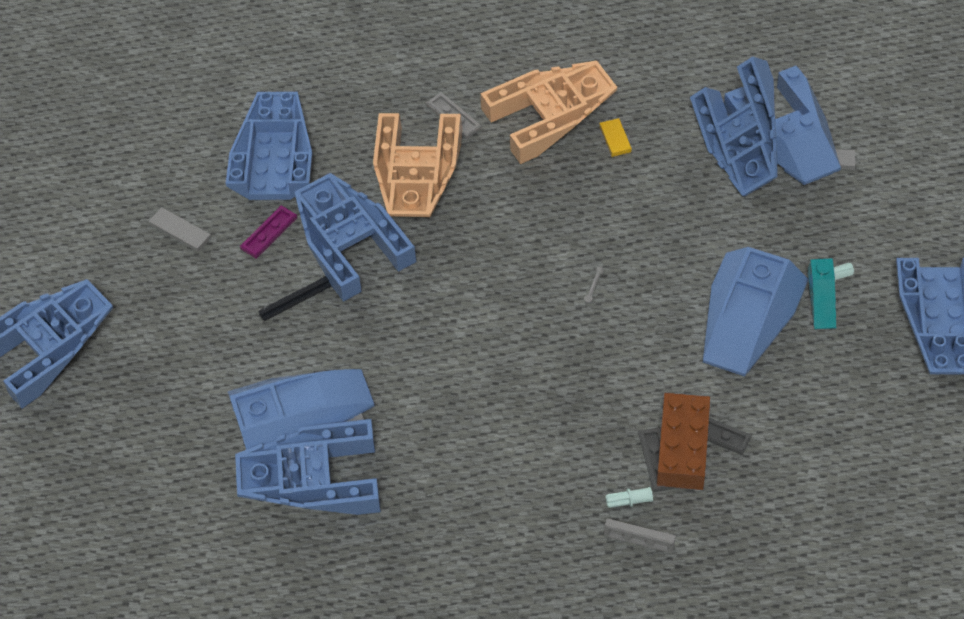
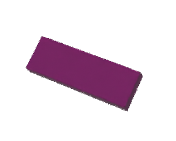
M281 205L240 245V249L257 259L298 218L297 215Z

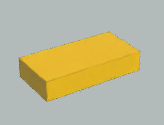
M619 118L600 122V129L612 157L632 152Z

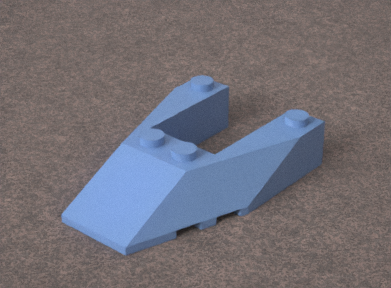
M751 57L737 66L749 103L728 116L720 91L705 87L690 97L708 152L713 154L718 161V165L730 176L731 182L744 197L778 177L774 79L768 62L756 57Z
M797 66L779 72L777 88L795 112L775 119L777 164L782 166L786 173L803 185L840 171L841 166L826 117L807 78ZM744 87L725 93L724 105L728 115L749 103Z
M329 173L294 192L308 246L332 288L343 302L362 291L360 277L342 255V250L371 236L398 272L416 262L414 245L383 206L372 202L362 192H356L351 188V185L335 175Z
M88 279L61 288L62 291L58 293L39 296L40 299L30 303L24 301L0 317V357L23 341L38 355L33 361L3 381L9 395L21 408H24L41 396L113 309V305Z
M371 419L304 426L299 428V431L285 436L284 434L276 437V440L265 445L261 443L235 454L237 496L306 509L361 515L381 512L377 478L332 484L330 481V457L375 452Z

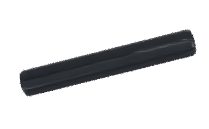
M324 276L258 311L259 316L263 321H266L332 286L328 278Z

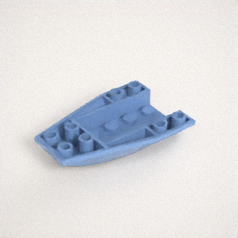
M257 92L229 152L226 187L249 200H291L295 197V191L310 184L312 150L298 92Z
M745 247L726 253L711 286L703 363L746 376L794 316L808 283V278L789 259L754 248Z
M896 258L900 300L929 374H964V258L960 267H920L919 258Z
M361 369L331 370L271 378L228 391L246 450L261 443L265 445L276 440V437L285 434L287 436L295 433L304 426L347 422L375 406Z

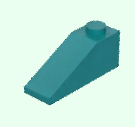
M833 258L811 259L807 270L814 330L836 329Z

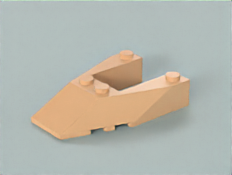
M598 61L572 64V67L563 69L559 66L552 67L550 71L543 72L533 70L480 93L481 109L491 123L530 105H533L543 119L542 121L510 134V150L518 162L522 164L541 155L617 91V86Z
M379 113L373 166L386 211L390 216L431 217L457 165L463 130L461 114H440L437 147L400 146L402 127L399 113Z

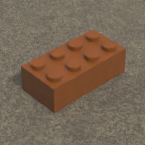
M664 393L657 486L703 490L710 409L709 396Z

